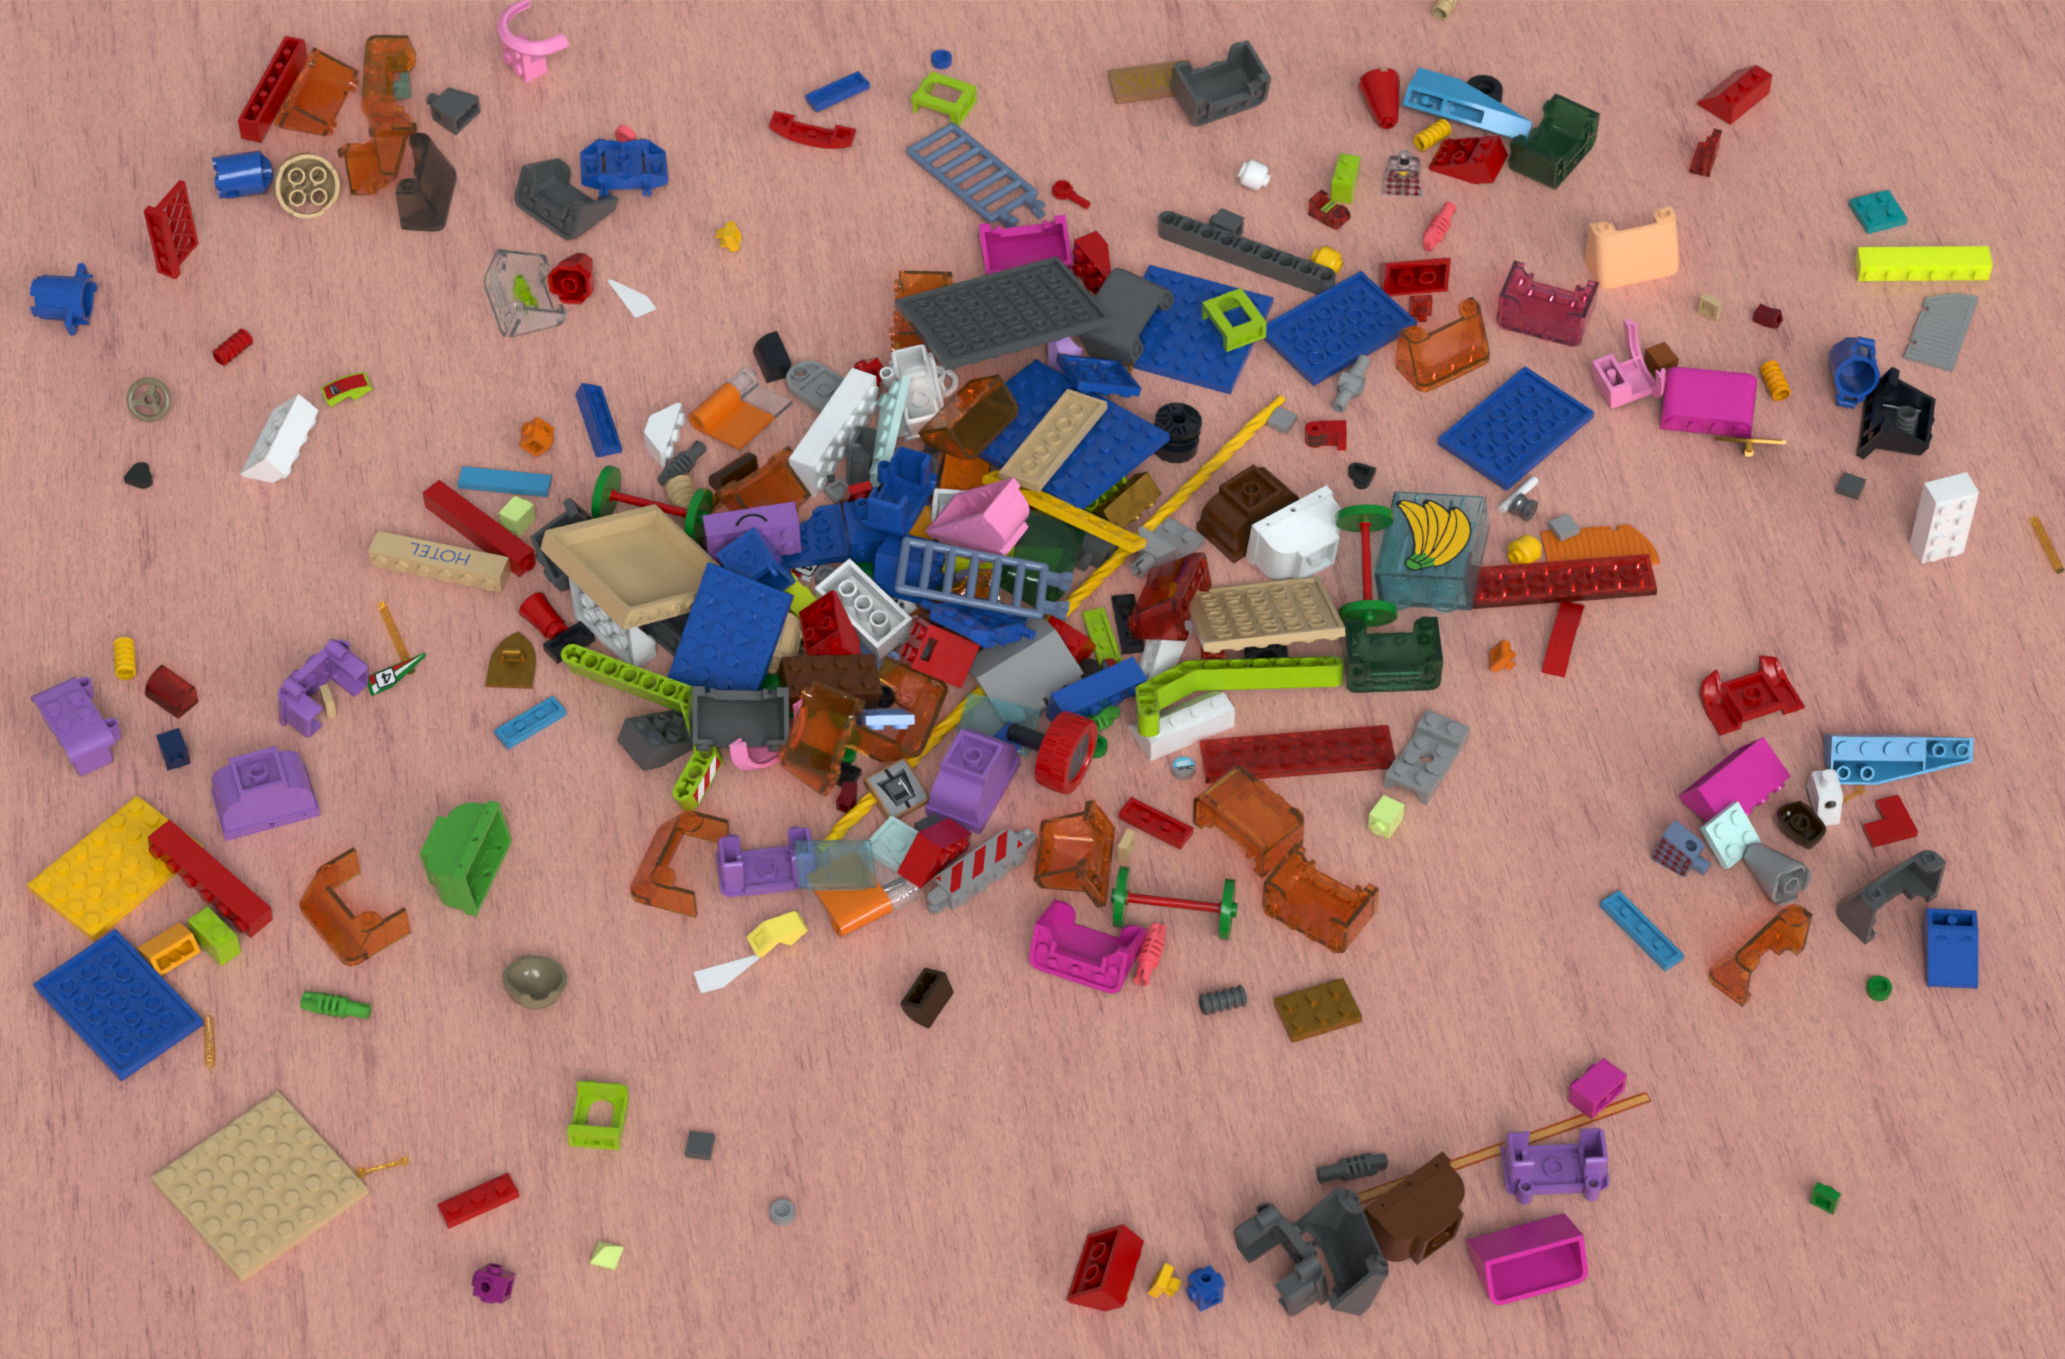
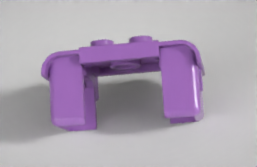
M331 639L326 644L324 650L310 656L302 668L293 671L290 677L283 682L278 691L279 722L283 727L286 726L287 722L308 738L323 726L314 719L322 711V708L310 697L319 690V686L325 685L329 678L354 697L368 685V665L350 651V644L347 641Z
M72 677L30 697L31 701L35 702L49 730L65 749L72 766L80 776H84L111 763L113 756L110 746L114 745L115 741L121 738L117 719L108 718L103 720L92 703L91 699L94 698L95 692L92 681L88 677L80 679Z
M797 826L789 828V846L740 851L739 835L728 834L717 841L718 851H716L722 895L726 897L752 896L810 888L804 876L817 870L814 844L813 840H811L809 828Z
M1601 1128L1580 1129L1578 1146L1577 1144L1528 1146L1529 1131L1509 1132L1506 1135L1505 1148H1503V1145H1500L1506 1191L1511 1195H1516V1199L1520 1204H1529L1532 1201L1533 1195L1582 1192L1586 1200L1596 1201L1599 1198L1600 1191L1606 1189L1610 1184L1607 1168L1609 1161L1604 1130Z

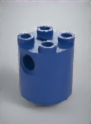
M260 150L212 158L213 167L217 175L214 177L215 186L218 189L220 199L267 193V188L273 180V169L271 162Z

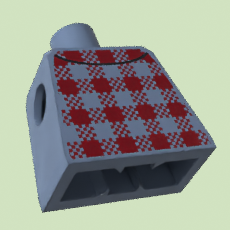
M1676 819L1662 835L1651 857L1653 861L1682 877H1685L1692 868L1704 876L1711 866L1710 862L1700 856L1705 848V844Z

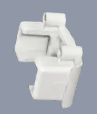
M923 344L894 350L891 353L892 361L889 362L890 367H884L880 370L882 384L885 387H890L893 381L897 382L902 375L911 379L897 438L905 437V441L908 442L943 434L949 425L933 354L931 352L928 353L926 346Z

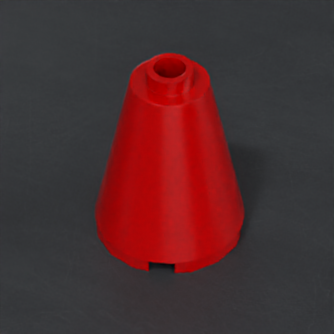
M1380 68L1368 71L1361 76L1358 88L1377 125L1383 129H1391L1398 123L1399 74L1390 68L1382 72Z

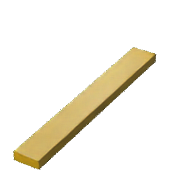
M998 470L984 475L982 483L985 485L1002 481L999 479ZM1021 486L1019 487L1028 505L1131 553L1146 547L1147 540L1087 511L1076 508L1046 492H1036Z

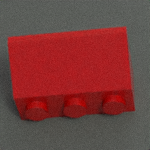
M1758 65L1736 70L1700 99L1697 105L1731 125L1770 93L1773 74Z
M1450 257L1380 263V287L1389 296L1448 291L1451 259Z
M1124 1224L1088 1234L1066 1300L1072 1304L1104 1312L1124 1307L1131 1282L1134 1279V1272L1141 1256L1144 1240Z

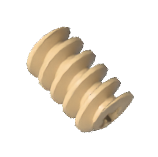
M689 475L675 476L668 480L664 487L671 505L688 509L690 501L696 492L695 485ZM676 516L679 523L685 524L686 518Z

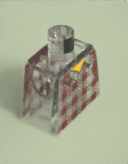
M1401 150L1398 156H1390L1382 176L1381 195L1422 197L1423 177L1420 158L1411 157L1412 154L1408 150Z

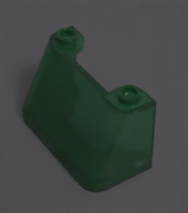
M1029 509V516L1025 520L1028 529L1017 541L1013 557L1046 563L1049 565L1050 572L1073 573L1086 531L1047 513ZM1003 565L1000 588L1013 595L1016 567ZM1026 569L1022 601L1035 608L1039 572ZM1047 585L1045 600L1056 602L1066 591L1059 589L1058 586Z

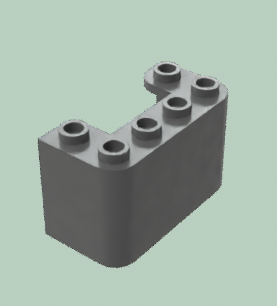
M1249 40L1234 43L1230 47L1226 60L1216 61L1206 67L1193 70L1189 62L1182 61L1177 63L1172 69L1170 88L1192 125L1198 127L1261 105L1267 99L1271 76Z

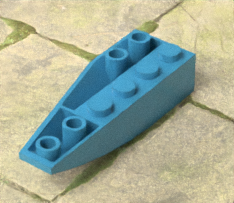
M1420 67L1409 83L1403 101V106L1408 109L1527 143L1533 125L1532 121L1459 78Z
M1825 733L1824 762L1826 769L1837 772L1840 784L1879 785L1973 762L1974 738L1907 734Z

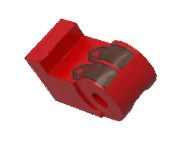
M1320 420L1307 423L1305 426V444L1311 448L1337 446V451H1346V420Z

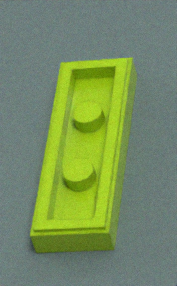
M1105 608L1082 611V619L1088 637L1096 645L1093 652L1098 667L1102 668L1103 659L1113 658L1116 664L1122 662Z

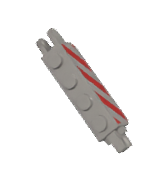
M1030 828L1017 834L1012 830L1004 829L939 873L936 877V888L927 895V901H929L927 908L929 912L937 914L947 907L954 910L959 905L966 904L978 892L985 891L996 880L1005 877L1013 868L1021 866L1027 860V852L1038 843V836Z

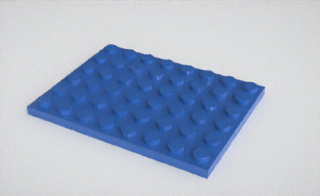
M1035 359L944 430V437L995 467L1002 469L1067 389L1079 391H1077L1067 376ZM1092 391L1082 394L1106 401L1108 409L1041 489V491L1082 510L1170 440L1169 433Z

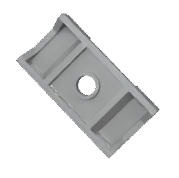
M1427 709L1416 725V732L1399 759L1394 760L1385 774L1384 787L1389 789L1395 785H1400L1414 791L1422 804L1428 805L1468 741L1470 727ZM1428 757L1433 761L1425 763L1421 761V758Z

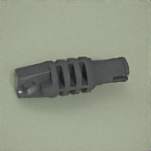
M697 440L688 450L680 452L666 465L658 476L659 485L665 486V483L671 478L689 473L694 468L696 460L706 452L705 444Z
M1364 1153L1354 1157L1341 1158L1336 1164L1316 1167L1317 1179L1319 1183L1336 1179L1349 1181L1365 1176L1369 1177L1376 1175L1377 1171L1386 1169L1388 1159L1385 1153L1376 1155Z

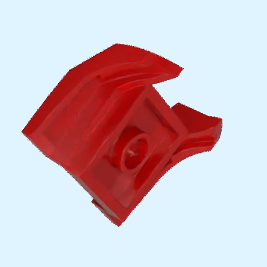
M1759 656L1758 671L1721 683L1719 672L1716 669L1701 682L1700 698L1705 713L1719 736L1739 730L1743 722L1777 711H1781L1783 715L1805 708L1777 657Z

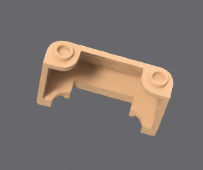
M1672 206L1658 209L1654 214L1655 223L1616 231L1612 224L1605 221L1589 224L1584 261L1599 287L1612 289L1671 276L1678 272L1677 221Z

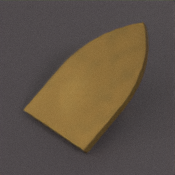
M1715 437V440L1744 442L1743 455L1751 457L1754 453L1752 449L1753 443L1786 444V441L1781 439Z
M519 631L504 639L492 653L485 687L533 688L536 654L532 644Z

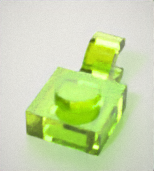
M520 274L513 277L514 287H512V292L516 299H520L522 312L527 314V306L529 305L534 306L535 310H537L538 301L532 296L530 287L523 276Z

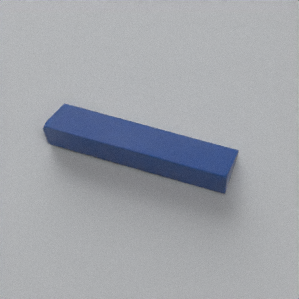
M582 383L575 396L595 456L603 457L621 453L623 449L602 387Z

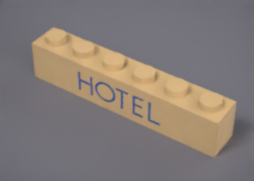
M377 531L368 550L371 566L379 569H389L400 573L418 575L423 578L428 577L443 582L462 584L467 587L481 588L487 591L502 593L511 573L509 557Z

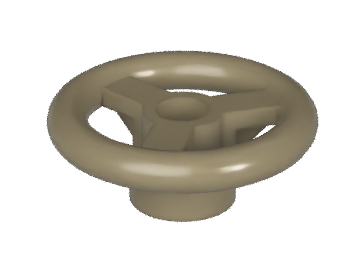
M142 378L134 382L129 388L127 406L132 415L144 422H155L162 419L169 411L171 405L170 392L165 384L158 379ZM149 384L148 391L143 394L142 398L133 400L135 391L140 386ZM156 387H158L163 393V408L159 406L161 403V395L157 391H155ZM148 396H151L153 398V402L151 404L147 401ZM145 405L147 408H152L156 414L151 416L144 415L135 406Z

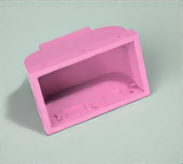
M1015 478L1005 479L956 493L926 529V532L932 539H937L943 544L1006 556L1028 529L1025 520L1029 516V506L1020 492V485Z

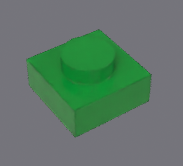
M1817 1182L1812 1191L1810 1204L1833 1215L1838 1207L1841 1193L1831 1186Z

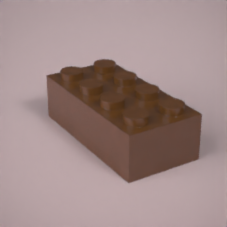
M875 654L782 657L777 671L779 686L789 688V712H793V704L803 698L806 701V712L877 709L882 696Z

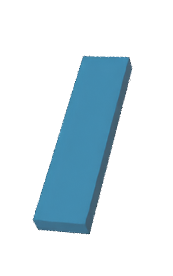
M462 466L458 480V489L548 497L552 475Z
M1620 890L1600 902V908L1664 972L1684 960V954Z

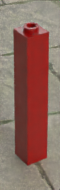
M438 480L423 492L425 508L484 552L509 557L511 572L518 577L529 572L536 565L533 548L441 480Z

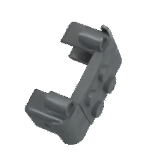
M1259 1204L1256 1207L1257 1214L1234 1229L1238 1250L1248 1263H1251L1281 1243L1282 1247L1296 1264L1293 1266L1294 1272L1275 1285V1288L1282 1295V1298L1278 1300L1290 1316H1296L1318 1300L1320 1305H1323L1327 1301L1329 1293L1324 1269L1315 1257L1317 1255L1316 1249L1311 1242L1305 1243L1301 1238L1302 1232L1296 1223L1290 1224L1273 1204Z

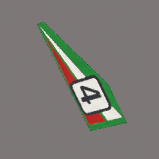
M426 653L368 675V688L371 696L392 688L426 657Z

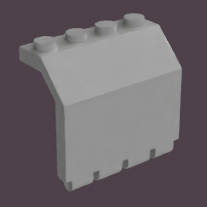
M1044 618L1040 620L1027 619L1026 627L1036 631V636L1033 640L1022 636L1020 641L1007 643L1003 647L999 644L990 648H983L981 646L982 650L976 654L968 672L976 680L1003 724L1006 722L1022 724L1027 720L1023 713L1024 711L1027 712L1030 718L1047 708L1043 699H1046L1049 703L1051 693L1082 680L1080 676L1084 674L1058 632Z

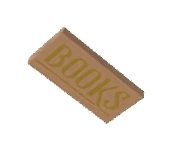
M1190 59L1108 70V78L1116 104L1175 96L1170 88L1173 66L1182 61L1191 63Z

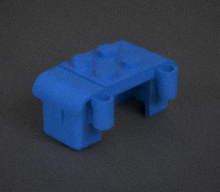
M900 446L893 454L891 463L886 460L880 461L877 468V480L879 483L884 484L880 492L878 493V487L875 486L867 499L859 498L855 501V519L860 522V525L902 538L907 537L937 483L938 475L931 472V455Z

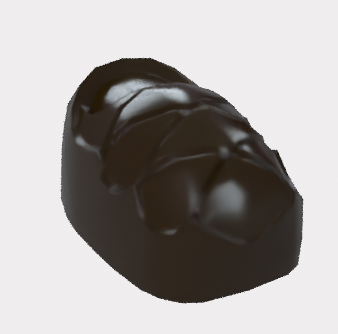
M1802 801L1787 803L1776 812L1775 822L1781 832L1797 845L1806 849L1816 846L1826 833L1825 824Z

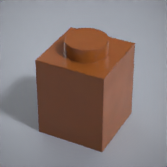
M1666 342L1645 350L1644 363L1655 379L1656 370L1660 373L1661 369L1665 368L1667 375V371L1670 368L1678 367L1679 358Z

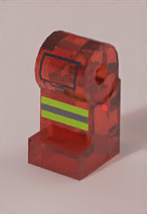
M1322 189L1309 199L1308 215L1327 227L1338 230L1351 218L1349 210L1344 205H1338L1329 199L1328 193Z

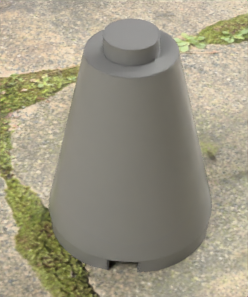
M1759 842L1749 845L1745 850L1744 860L1770 900L1778 906H1785L1798 898L1796 896L1800 889L1804 891L1807 888L1811 872L1805 864Z

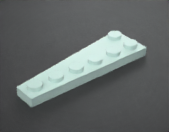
M904 375L897 382L893 381L889 391L886 394L883 393L877 403L880 406L873 462L869 472L871 475V486L873 487L881 485L877 480L878 463L883 460L891 463V458L894 454L911 380Z

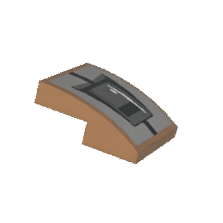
M905 758L864 779L865 787L877 800V808L887 820L891 815L900 819L924 806L930 799L918 776Z

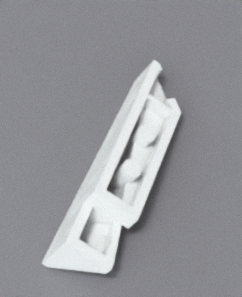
M1180 605L1163 611L1161 621L1151 624L1140 662V668L1147 680L1177 665L1194 627L1188 612Z

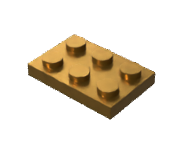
M1344 978L1276 997L1273 1001L1291 1043L1362 1022V1015Z

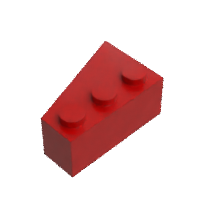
M950 818L918 832L897 873L921 889L955 858L967 851L970 846L968 840L972 833Z

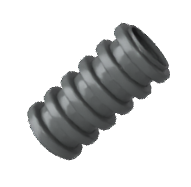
M1910 406L1900 407L1897 411L1894 426L1913 435L1918 417L1917 410Z
M1237 985V988L1230 987L1229 990L1224 988L1222 992L1215 990L1214 993L1207 992V995L1204 993L1199 995V1006L1205 1016L1209 1015V1012L1215 1014L1217 1010L1223 1012L1224 1009L1228 1011L1232 1007L1237 1009L1239 1005L1245 1007L1247 1004L1246 992L1242 985Z

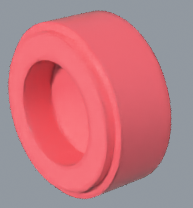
M620 125L614 132L619 142L636 140V134L628 126Z

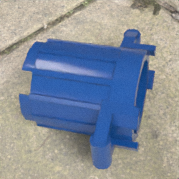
M79 263L74 277L42 275L37 276V279H33L30 288V296H34L35 306H30L32 315L40 319L66 320L64 325L71 336L76 334L78 325H89L90 322L88 321L93 312L94 292H97V283L91 281L90 278H93V275L89 274L86 265Z
M1860 336L1857 338L1846 337L1832 346L1828 354V365L1836 384L1837 406L1854 409L1859 402L1865 400L1866 395L1876 388L1880 373L1875 357L1874 339ZM1845 396H1848V397H1852V398H1854V399L1851 400V399H1846V398H1844V397H1845Z

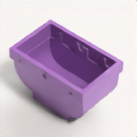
M970 728L961 729L940 764V772L936 777L929 802L925 807L926 815L929 816L935 813L941 821L950 818L966 830L981 835L1021 765V757L1017 756L1015 745Z
M277 746L236 756L229 758L230 765L222 767L212 776L213 788H211L225 841L320 816L305 763L303 764L302 758L297 752H278Z

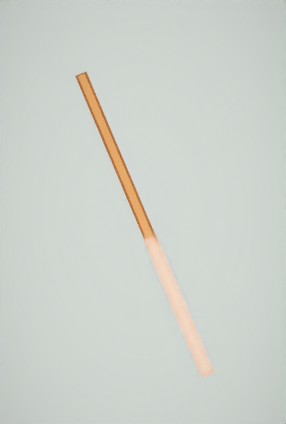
M1643 1092L1609 1104L1592 1120L1583 1113L1530 1132L1528 1145L1652 1101L1647 1092ZM1505 1141L1452 1159L1450 1165L1456 1171L1501 1155L1500 1145H1503V1148H1505ZM1409 1175L1358 1192L1360 1204L1381 1197Z

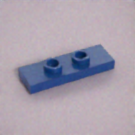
M857 71L806 94L805 101L817 113L869 89L870 82Z

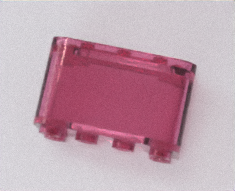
M1514 260L1499 295L1496 318L1498 325L1505 330L1566 346H1579L1596 307L1599 282L1588 280L1585 287L1581 288V285H1577L1574 292L1535 282V273H1526L1524 270L1525 263Z

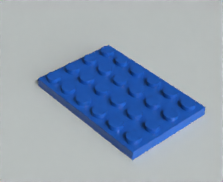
M1360 271L1268 322L1266 338L1263 339L1315 386L1354 364L1359 355L1368 356L1417 328V321L1367 275Z
M1524 366L1438 438L1437 444L1507 491L1594 417V411Z
M708 562L667 678L689 686H705L706 692L710 688H715V690L761 691L794 595Z
M116 929L33 983L35 991L121 1082L204 1025L202 1018Z

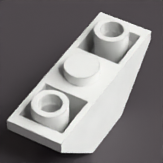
M676 403L650 415L644 431L647 450L660 466L664 468L668 464L669 459H672L674 456V444L679 441L680 426L685 424L686 414L682 412V403Z

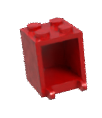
M918 616L916 621L914 620L910 625V635L907 642H904L900 648L899 660L912 669L962 688L980 645L953 630ZM929 637L936 639V642L928 660L925 661L920 659Z

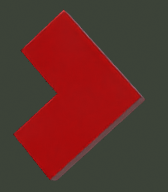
M1899 794L1876 800L1875 806L1882 820L1863 824L1862 828L1872 848L1917 837L1918 830Z

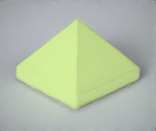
M599 1241L590 1264L615 1270L624 1247Z

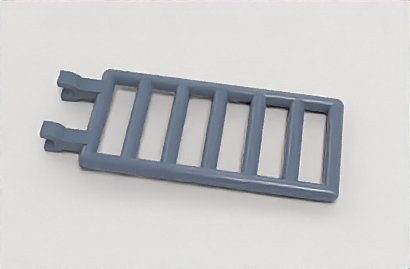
M952 122L906 149V154L989 223L998 220L1005 228L1016 227L1015 224L1019 222V219L1008 213L1023 204L1032 211L1037 219L1046 216L1042 210L1045 207V203L1035 198L1038 195V191L956 123ZM951 132L958 136V138L925 157L918 153V151ZM964 143L972 147L938 168L931 164ZM978 154L985 158V160L952 179L944 175ZM991 165L998 169L997 172L964 191L957 186ZM1005 176L1012 180L1011 183L978 202L971 197ZM1019 187L1026 192L992 213L985 209L988 205Z
M904 537L901 542L894 588L897 593L1036 620L1042 619L1043 614H1048L1065 621L1070 602L1046 601L1047 585H1053L1069 592L1073 573L1050 572L1049 565L1046 563ZM910 547L924 549L919 587L905 585ZM933 551L947 554L942 592L928 589ZM956 556L970 558L965 596L951 594ZM980 560L993 563L988 601L974 598ZM1003 565L1016 567L1011 605L998 603ZM1026 569L1039 572L1035 610L1021 607Z

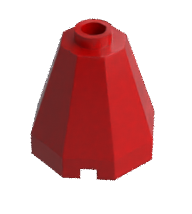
M576 253L560 261L547 275L549 291L553 295L556 293L562 303L581 305L594 291L593 259L586 253Z

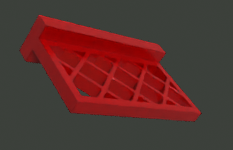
M179 180L156 207L148 205L144 209L157 272L175 280L181 274L179 266L199 244L186 183L182 180Z

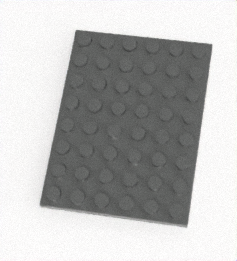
M1057 256L894 300L895 308L945 370H954L960 366L976 364L982 360L997 358L1000 355L1011 352L1016 353L1022 349L1038 347L1044 343L1059 341L1062 338L1081 335L1084 332L1099 330L1111 325V317Z

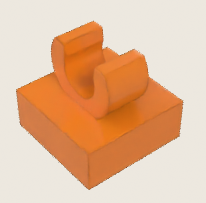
M1502 639L1489 651V670L1497 673L1503 667L1511 670L1516 666V663L1511 661L1516 656V653L1511 650V642Z

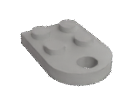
M815 361L799 362L793 365L786 375L788 391L819 413L822 412L844 380L843 377L825 365ZM798 373L806 374L802 377L796 376V374Z

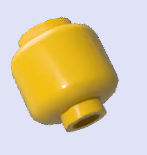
M1327 245L1321 247L1320 250L1315 249L1310 258L1314 263L1333 269L1336 276L1344 264L1342 254Z
M1527 534L1522 535L1509 543L1507 550L1508 558L1515 566L1526 568L1540 559L1542 546L1537 538Z

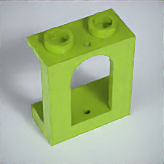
M931 71L927 78L922 80L919 89L912 94L913 113L916 114L919 108L924 106L950 115V123L953 122L960 126L977 102V86ZM935 83L963 92L956 103L930 95L935 88Z
M1242 288L1202 302V319L1210 318L1223 336V348L1226 352L1266 338L1267 322ZM1241 306L1251 321L1232 327L1223 312Z
M577 1081L578 1094L572 1124H568L567 1129L569 1146L620 1150L629 1103L627 1085ZM605 1100L613 1105L614 1111L611 1127L586 1125L590 1106L594 1102Z

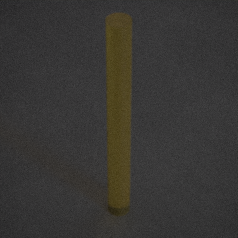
M380 602L377 607L401 662L410 659L386 602ZM413 668L407 674H413L415 672V668Z

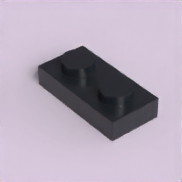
M580 621L545 642L543 650L558 664L563 661L561 652L565 646L576 644L586 647L595 641V635Z

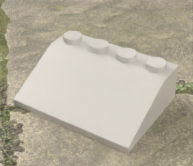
M569 578L574 619L577 622L581 621L601 643L623 662L641 668L656 657V641L650 634L644 633L639 626L623 630Z

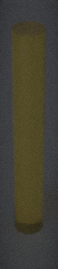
M2039 517L2031 518L2030 522L2055 572L2058 574L2062 573L2064 567Z

